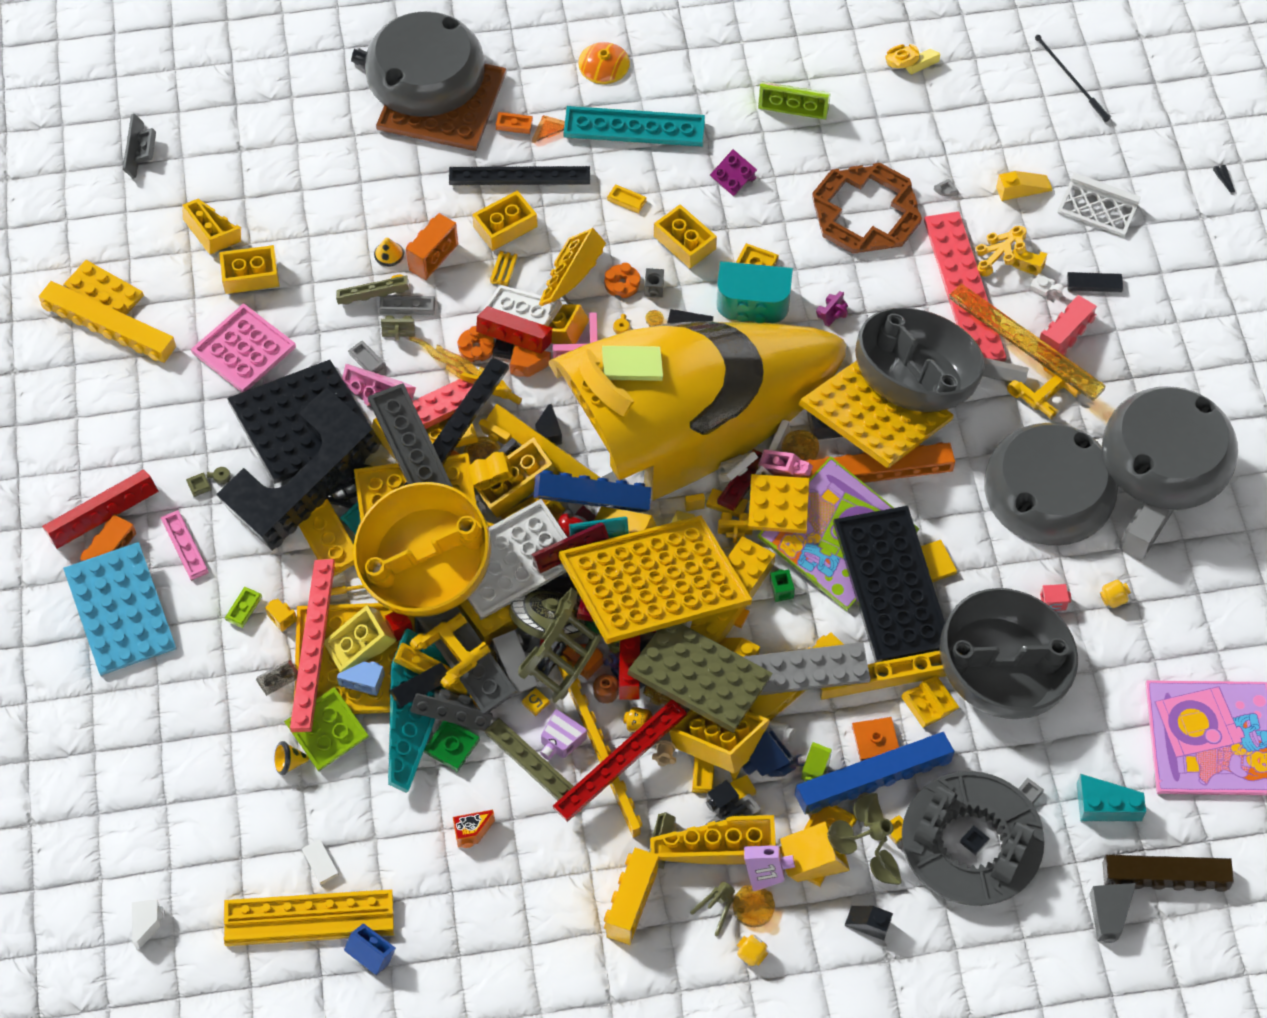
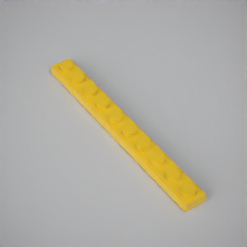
M565 655L561 656L567 662ZM557 665L564 680L568 673ZM577 677L568 689L584 728L587 729V735L601 763L611 754L608 745L604 746L602 741L604 740L603 733L600 728H596L595 723L597 721L593 711L589 712L588 710L589 702L586 695H582L580 692L582 687ZM617 777L609 785L634 838L641 835L643 824L640 816H635L633 811L635 806L632 798H627L625 782L623 780L620 781L619 777Z

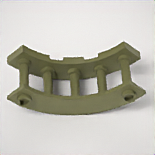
M573 588L559 600L555 616L558 618L555 623H550L542 636L545 638L539 648L535 647L518 669V675L521 678L525 679L528 675H533L553 690V703H556L559 699L563 700L567 696L569 687L582 672L602 638V635L590 630L574 616L572 610L578 613L579 604L577 600L578 592ZM567 622L571 623L589 638L585 648L564 633L565 630L563 628ZM556 639H560L580 655L574 667L552 651L553 648L551 646ZM543 657H548L568 673L560 685L538 669L537 665Z

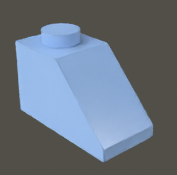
M362 662L339 673L337 680L341 687L377 696L385 674L383 666L376 662Z

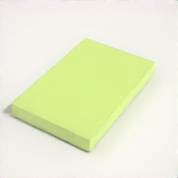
M602 346L603 373L609 380L662 381L663 371L660 347Z

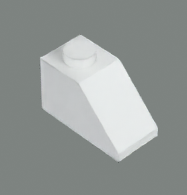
M157 899L132 902V943L136 949H141L161 927V919H164V908L160 906Z

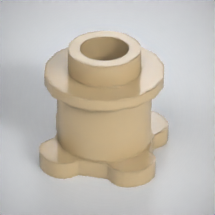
M669 740L657 742L655 746L657 753L652 754V759L656 760L659 766L675 764L676 758L672 757L676 746Z

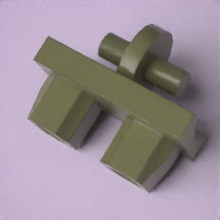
M386 316L385 319H381L382 337H395V341H399L400 337H415V322L412 316H404L402 319Z

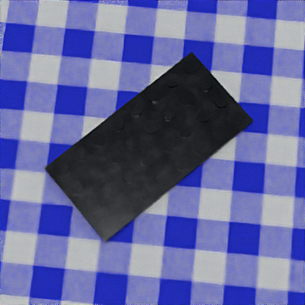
M902 506L834 519L833 525L875 663L940 651V638L945 621L909 507Z

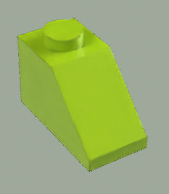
M813 742L802 770L801 779L806 782L825 775L829 768L832 749Z

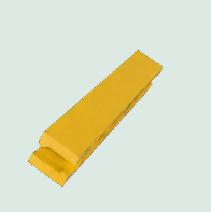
M940 651L868 664L870 682L821 688L820 698L824 700L914 683L934 676L938 678L945 677L943 665L931 666L935 663L942 664ZM917 666H922L925 669H918ZM879 673H883V674H885L886 676H885V677H881V676H879L878 674H879Z

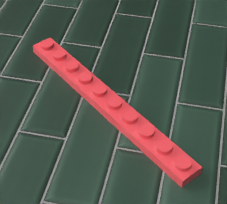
M334 559L314 561L290 724L291 732H312L335 570Z

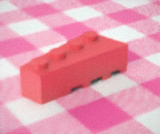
M1078 295L1066 307L1064 313L1061 312L1056 321H1052L1049 324L1048 330L1044 329L1041 332L1036 354L1042 356L1045 353H1050L1056 361L1062 360L1067 353L1068 347L1072 348L1074 346L1077 336L1083 335L1087 328L1086 325L1088 323L1091 324L1095 320L1097 306Z

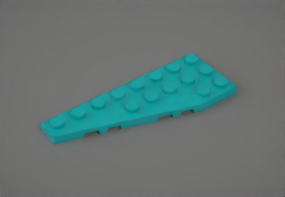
M407 628L402 635L399 646L402 642L411 646V640L418 633ZM434 643L426 649L419 650L450 667ZM392 661L391 689L419 674ZM439 686V687H437L436 689L441 690V689H445V688L442 687V686ZM434 690L425 695L432 697ZM390 694L388 785L407 793L417 771L435 718L412 713L411 706L413 701L399 708Z

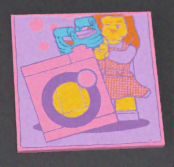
M1146 681L1157 794L1267 795V682Z

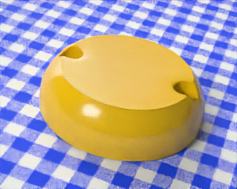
M413 483L387 493L365 514L355 535L353 547L354 565L364 588L377 602L387 609L406 616H433L460 605L481 584L490 564V532L479 508L461 491L440 483Z

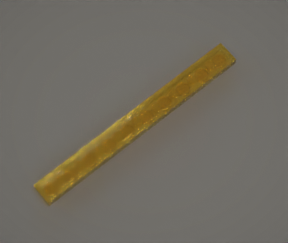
M962 283L949 294V299L1092 401L1105 390L1106 385Z

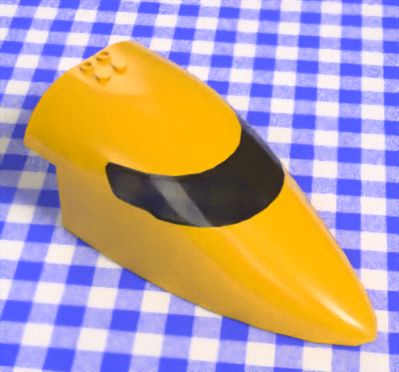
M694 321L660 324L629 330L583 345L549 360L548 364L556 378L564 377L610 453V467L620 481L644 470V484H646L645 487H651V499L654 501L718 470L722 462L739 454L744 455L775 434L781 421L787 420L790 422L804 410L799 405L800 399L835 376L846 356V343L842 338L833 333L813 327L768 323ZM602 346L660 347L663 379L662 381L610 380L617 389L623 388L634 400L628 414L622 416L603 403L583 379L579 369V362L586 349H590L600 361L598 367L603 372Z

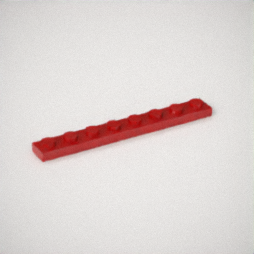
M673 699L670 700L553 805V809L568 822L687 716L686 711Z

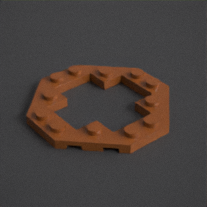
M874 163L873 166L863 167V165L853 166L847 170L840 171L839 169H832L812 193L822 237L852 254L902 247L922 220L910 178L882 163ZM869 179H872L898 193L891 202V207L904 214L888 234L872 226L865 236L861 237L835 222L842 214V209L830 203V201L845 182L861 190Z

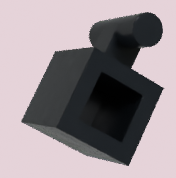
M727 779L707 793L706 804L712 812L715 811L717 814L722 813L724 810L728 812V814L723 816L724 820L728 817L739 816L747 810L744 803L738 807L735 806V803L739 801V794Z

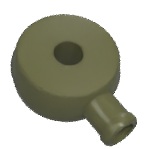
M218 467L214 472H207V478H213L218 484H226L230 481L231 473L226 467Z

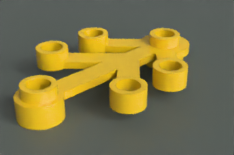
M1015 226L1008 233L1000 235L990 233L987 235V241L991 246L986 247L985 244L978 245L976 247L977 255L984 256L990 252L994 253L988 260L979 262L978 271L980 276L987 277L993 273L992 265L1004 252L1003 259L1005 264L1012 265L1015 263L1016 260L1014 254H1012L1011 245L1016 242L1014 247L1018 254L1026 251V245L1023 242L1027 234L1025 227Z

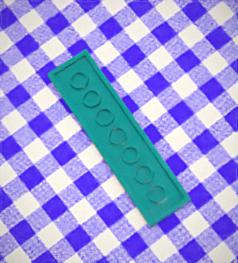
M567 106L563 137L703 147L705 115Z

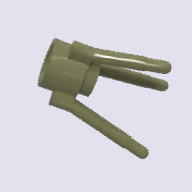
M721 882L718 887H715L690 912L691 915L695 914L712 898L713 900L708 905L709 909L716 902L720 904L726 902L714 934L716 937L719 935L729 908L735 900L732 897L735 893L734 888L726 882Z

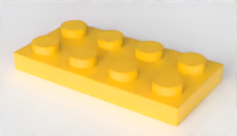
M85 260L63 284L64 287L125 315L144 296L143 291L88 260Z

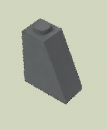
M1135 883L1092 887L1089 894L1097 941L1113 943L1119 940L1135 890Z

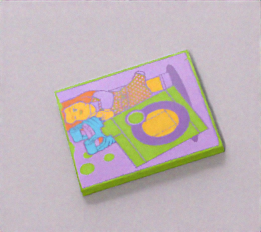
M830 456L809 479L806 534L761 531L757 537L847 611L856 602V597L833 521L837 518L894 507ZM914 524L916 532H918L920 528Z

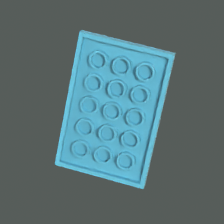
M139 542L63 568L100 676L177 649Z

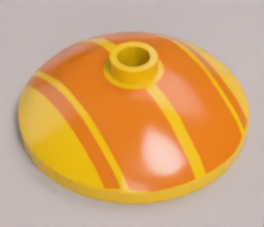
M609 42L592 44L582 51L578 65L581 74L589 81L598 84H610L622 79L627 74L630 60L627 52L622 47Z

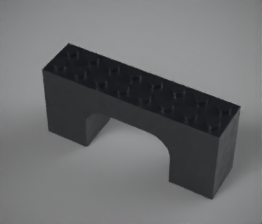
M327 387L299 413L308 429L322 441L321 448L287 484L278 488H268L243 468L216 494L225 507L272 551L281 546L284 539L289 534L294 533L297 526L307 520L311 513L317 507H320L330 494L337 491L339 485L344 480H348L351 477L354 469L362 466L366 459L375 453L382 444L373 428Z

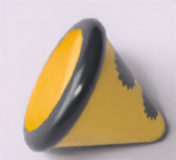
M386 237L376 247L374 258L380 265L387 267L395 266L404 258V249L400 244Z
M280 741L276 746L274 763L276 771L280 775H285L287 772L309 761L307 754L292 747L285 741Z

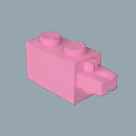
M765 449L758 464V467L763 466L774 476L801 478V476H810L813 465L801 460L794 453Z

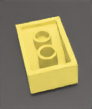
M366 605L325 639L324 645L339 671L343 672L381 654L397 640L380 611Z

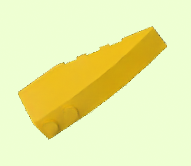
M594 228L568 238L554 262L556 268L551 270L550 275L552 278L547 281L546 285L548 288L544 290L539 302L541 307L566 295L596 265V260L603 253L606 242Z
M774 815L732 816L723 821H713L704 826H694L687 828L685 831H675L650 838L651 853L659 855L658 860L695 864H746L744 860V847L776 845Z

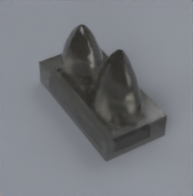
M289 659L257 676L256 681L266 696L297 680L298 670L296 669V664L292 663Z

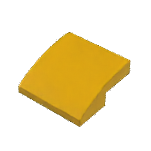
M937 676L922 681L918 687L905 691L901 695V698L922 728L939 721L959 708Z

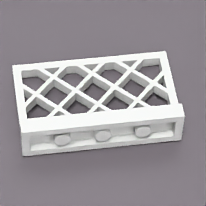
M1073 173L1057 213L1125 237L1139 206L1141 196ZM1072 188L1077 189L1081 195L1072 197L1070 191ZM1094 195L1098 201L1089 203L1087 196ZM1083 198L1086 205L1078 208L1075 201ZM1110 201L1113 202L1115 207L1106 210L1103 203ZM1071 202L1075 208L1071 211L1063 209L1064 205ZM1100 204L1103 211L1095 214L1092 207ZM1127 207L1132 209L1130 214L1123 216L1120 209ZM1089 209L1091 216L1084 217L1080 211ZM1117 210L1120 217L1112 220L1109 213ZM1106 215L1108 222L1101 223L1097 217ZM1122 221L1125 227L1123 230L1117 229L1114 223Z

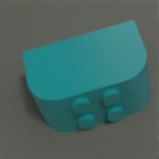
M720 261L716 303L718 312L727 319L741 322L777 323L782 321L789 312L793 268Z

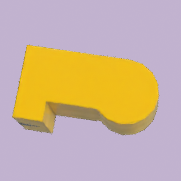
M1015 249L1012 251L1016 260L1012 264L1013 267L1036 276L1042 272L1046 264L1047 253L1040 252L1037 255L1026 250L1024 253L1018 254Z

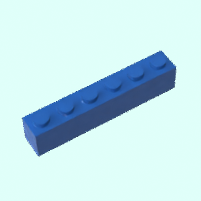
M543 470L542 473L535 475L533 498L644 513L650 510L651 487H645L646 484L644 483L630 485L624 480H616V483L609 482L607 478L593 480L590 479V476L580 475L579 478L572 477L570 473L555 475L553 471Z

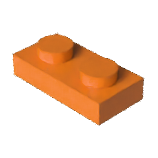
M499 112L495 125L496 130L530 134L533 116Z

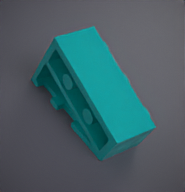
M1080 774L1077 781L1080 821L1143 820L1146 814L1143 792Z

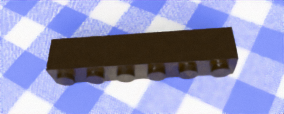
M1106 855L1102 862L1104 885L1135 883V889H1142L1144 887H1152L1155 890L1173 888L1174 890L1193 888L1196 891L1215 889V891L1223 892L1229 890L1234 883L1232 858Z

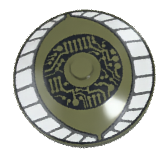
M537 588L511 602L509 608L510 617L524 632L545 640L542 636L550 623L556 622L558 617L555 616L558 603L565 594L551 589ZM572 610L574 616L577 618V612ZM569 622L563 628L565 630L564 633L573 640L583 634ZM560 639L555 640V642H563Z

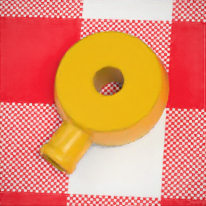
M621 314V318L614 322L613 330L616 334L630 330L626 314Z

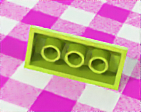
M761 82L758 109L826 120L831 93L771 82Z

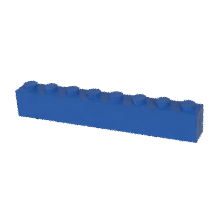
M943 731L797 784L795 796L805 815L809 813L815 814L821 811L822 808L837 806L841 801L853 800L860 794L872 793L879 787L891 786L901 779L908 780L920 772L927 773L939 765L946 766L952 761L955 751Z

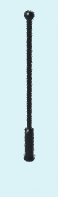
M1037 34L1035 40L1042 44L1089 99L1091 106L1103 118L1102 120L1104 122L1109 121L1111 115L1103 109L1094 97L1092 98L1044 43L1041 35Z

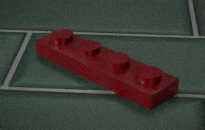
M755 449L751 451L755 452L758 458L746 467L748 470L741 476L737 475L728 483L717 499L718 505L735 511L751 488V474H756L762 452Z
M600 522L531 555L537 571L542 573L562 564L559 559L560 551L609 539L604 523Z

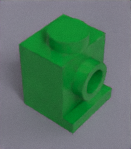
M778 569L771 572L770 584L774 601L794 599L795 588L790 570Z

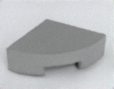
M950 179L935 185L933 189L938 194L947 197L956 196L959 192Z

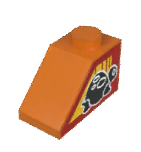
M487 810L453 817L457 846L470 848L474 844H478L495 822L494 811Z

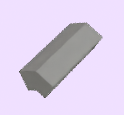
M984 358L985 369L983 377L1010 383L1016 380L1025 385L1028 367Z

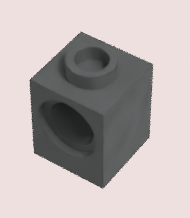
M646 268L644 296L663 298L664 269Z

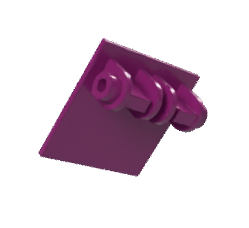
M732 149L710 176L731 195L735 196L747 181L753 182L756 179L755 172L757 169Z

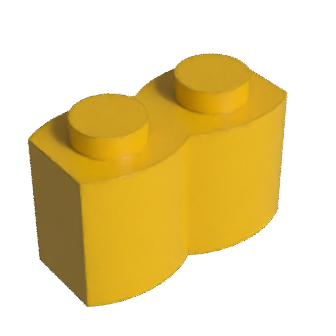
M494 452L488 458L477 459L468 466L473 485L478 491L488 489L513 477L508 457L504 452Z

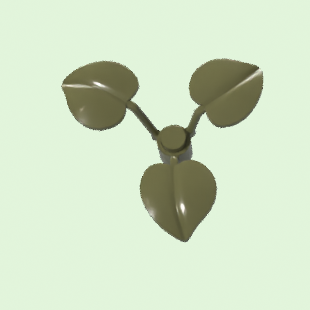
M867 794L855 802L853 811L855 818L859 822L864 823V826L869 827L870 830L854 836V831L850 824L846 821L838 820L830 825L827 832L828 840L837 852L845 855L852 854L857 850L856 839L870 834L872 839L881 840L874 852L876 857H873L870 861L871 871L877 880L883 883L899 885L901 884V876L894 857L887 850L880 851L884 842L888 840L886 836L893 832V825L888 819H883L882 810L878 802V794Z

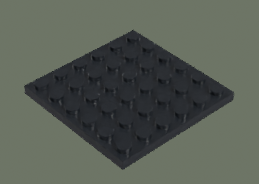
M330 359L227 398L229 406L274 484L294 477L319 452L322 441L308 429L299 413L326 387L370 426Z

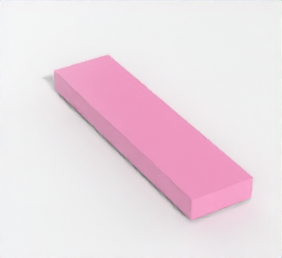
M179 510L161 517L162 523L190 580L209 573Z

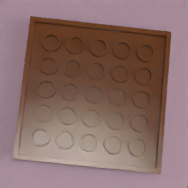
M485 64L484 79L476 94L464 105L444 114L422 117L410 116L396 112L384 105L377 121L376 129L477 151L507 73L506 68Z

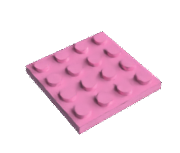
M243 303L191 349V352L240 392H245L296 348V343Z

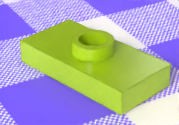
M244 586L225 616V620L243 628L260 602L262 594Z

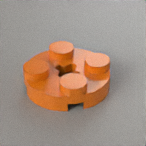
M629 263L615 265L605 272V288L612 296L618 295L621 298L631 297L639 289L640 274ZM620 279H625V280H626V283L618 282V281H619Z
M472 326L463 332L457 341L461 357L469 362H475L474 360L485 361L493 354L494 338L476 332V326ZM473 343H479L480 345L479 347H472Z

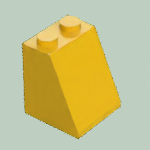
M827 822L780 838L782 845L780 846V852L782 856L793 855L795 860V868L785 869L788 877L801 882L850 871L846 855L837 852L828 840L827 832L830 825Z

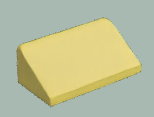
M928 49L920 53V58L915 64L905 69L912 75L938 63L941 54L935 50Z

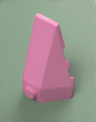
M345 364L342 380L347 388L362 398L364 403L370 407L368 396L404 383L349 364ZM404 383L411 400L413 401L416 387Z

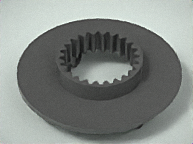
M961 771L938 777V779L930 782L914 797L904 816L902 844L906 859L914 874L931 891L955 903L985 906L1012 898L1032 881L1043 858L1044 832L1042 822L1035 807L1017 787L1002 778L988 773ZM968 813L972 817L976 813L978 818L985 816L986 822L993 821L992 827H998L996 832L1001 834L1002 849L998 858H994L993 863L987 862L986 867L980 864L979 869H976L974 865L967 868L966 863L960 866L959 860L952 861V855H946L947 848H943L944 841L942 840L943 830L946 828L947 823H951L952 818L955 820L958 818V814L965 817V814Z

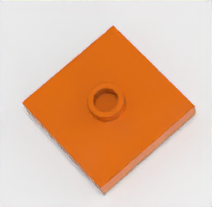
M892 717L852 723L860 762L899 748Z

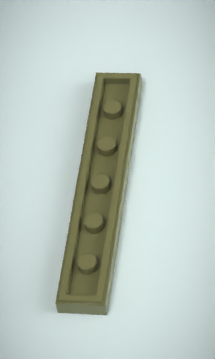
M500 718L484 730L485 734L557 801L574 787Z

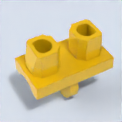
M723 512L720 520L718 519V534H726V537L733 538V543H737V538L752 535L753 530H748L749 513L739 514V520H732L731 513Z

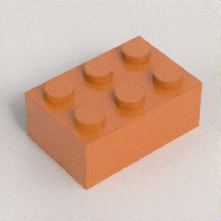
M440 213L429 221L424 230H421L413 242H410L406 247L409 271L425 280L428 279L459 244L456 222Z

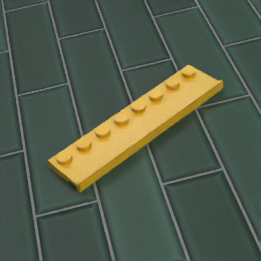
M392 889L224 900L225 946L348 939L351 932L363 923L380 936L394 935Z

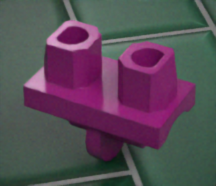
M841 291L836 295L829 294L826 297L827 306H819L816 309L817 317L822 319L824 325L828 327L839 317L846 318L848 316V305L844 300V292Z

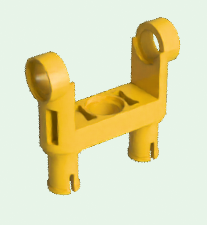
M1045 353L1039 358V361L1044 370L1052 376L1047 383L1034 393L1022 382L1013 380L1007 385V390L1014 398L1020 397L1033 409L1040 410L1049 419H1053L1058 410L1049 404L1047 400L1061 388H1065L1077 398L1082 393L1083 388L1071 380V375L1057 365L1053 355Z
M460 612L448 622H441L426 634H418L410 642L411 647L415 651L426 649L438 639H441L459 661V664L446 672L447 675L440 682L446 690L454 687L459 682L461 676L474 668L478 660L491 652L490 648L485 646V642H482L470 652L466 651L453 635L454 631L467 623L465 617H462Z

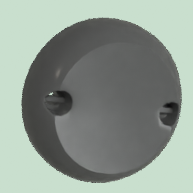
M418 11L399 16L379 30L366 52L365 73L370 90L386 107L410 116H435L459 108L476 94L484 79L485 59L479 40L465 24L443 13Z
M891 308L879 311L864 322L857 337L855 354L864 380L882 398L907 410L938 412L956 407L973 395L984 373V356L976 341L954 322L925 310Z
M1162 386L1140 391L1120 403L1105 427L1102 440V455L1112 479L1133 498L1158 508L1188 509L1209 502L1228 485L1237 464L1238 441L1228 417L1213 401L1186 388Z
M1059 423L1033 424L1008 435L992 453L986 467L984 479L987 502L1001 524L1023 539L1044 545L1060 546L1073 544L1095 534L1108 521L1115 507L1118 493V485L1112 479L1105 466L1100 443L1075 427Z
M992 588L967 596L950 613L941 633L940 658L949 682L965 701L978 710L995 717L1022 719L1047 712L1067 694L1077 674V646L1064 620L1056 611L1040 599L1018 590Z

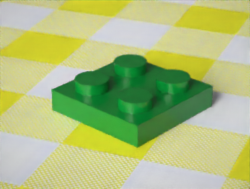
M443 721L425 746L424 753L458 772L480 741V737L457 724Z

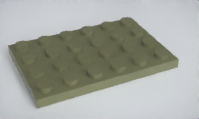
M683 624L657 630L627 673V675L732 733L739 726L773 674Z

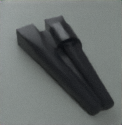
M1226 165L1214 166L1213 171L1230 193H1234L1235 189Z

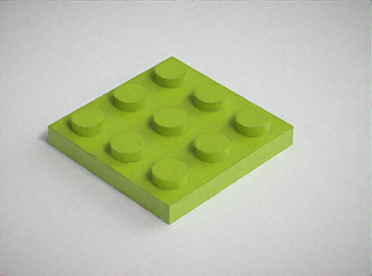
M335 687L316 699L312 732H291L318 772L369 737ZM291 717L284 721L289 730Z

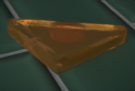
M543 115L532 138V143L560 134V132L564 131L565 121Z

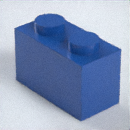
M364 923L351 932L344 948L346 953L375 975L379 974L389 965L396 950V947Z

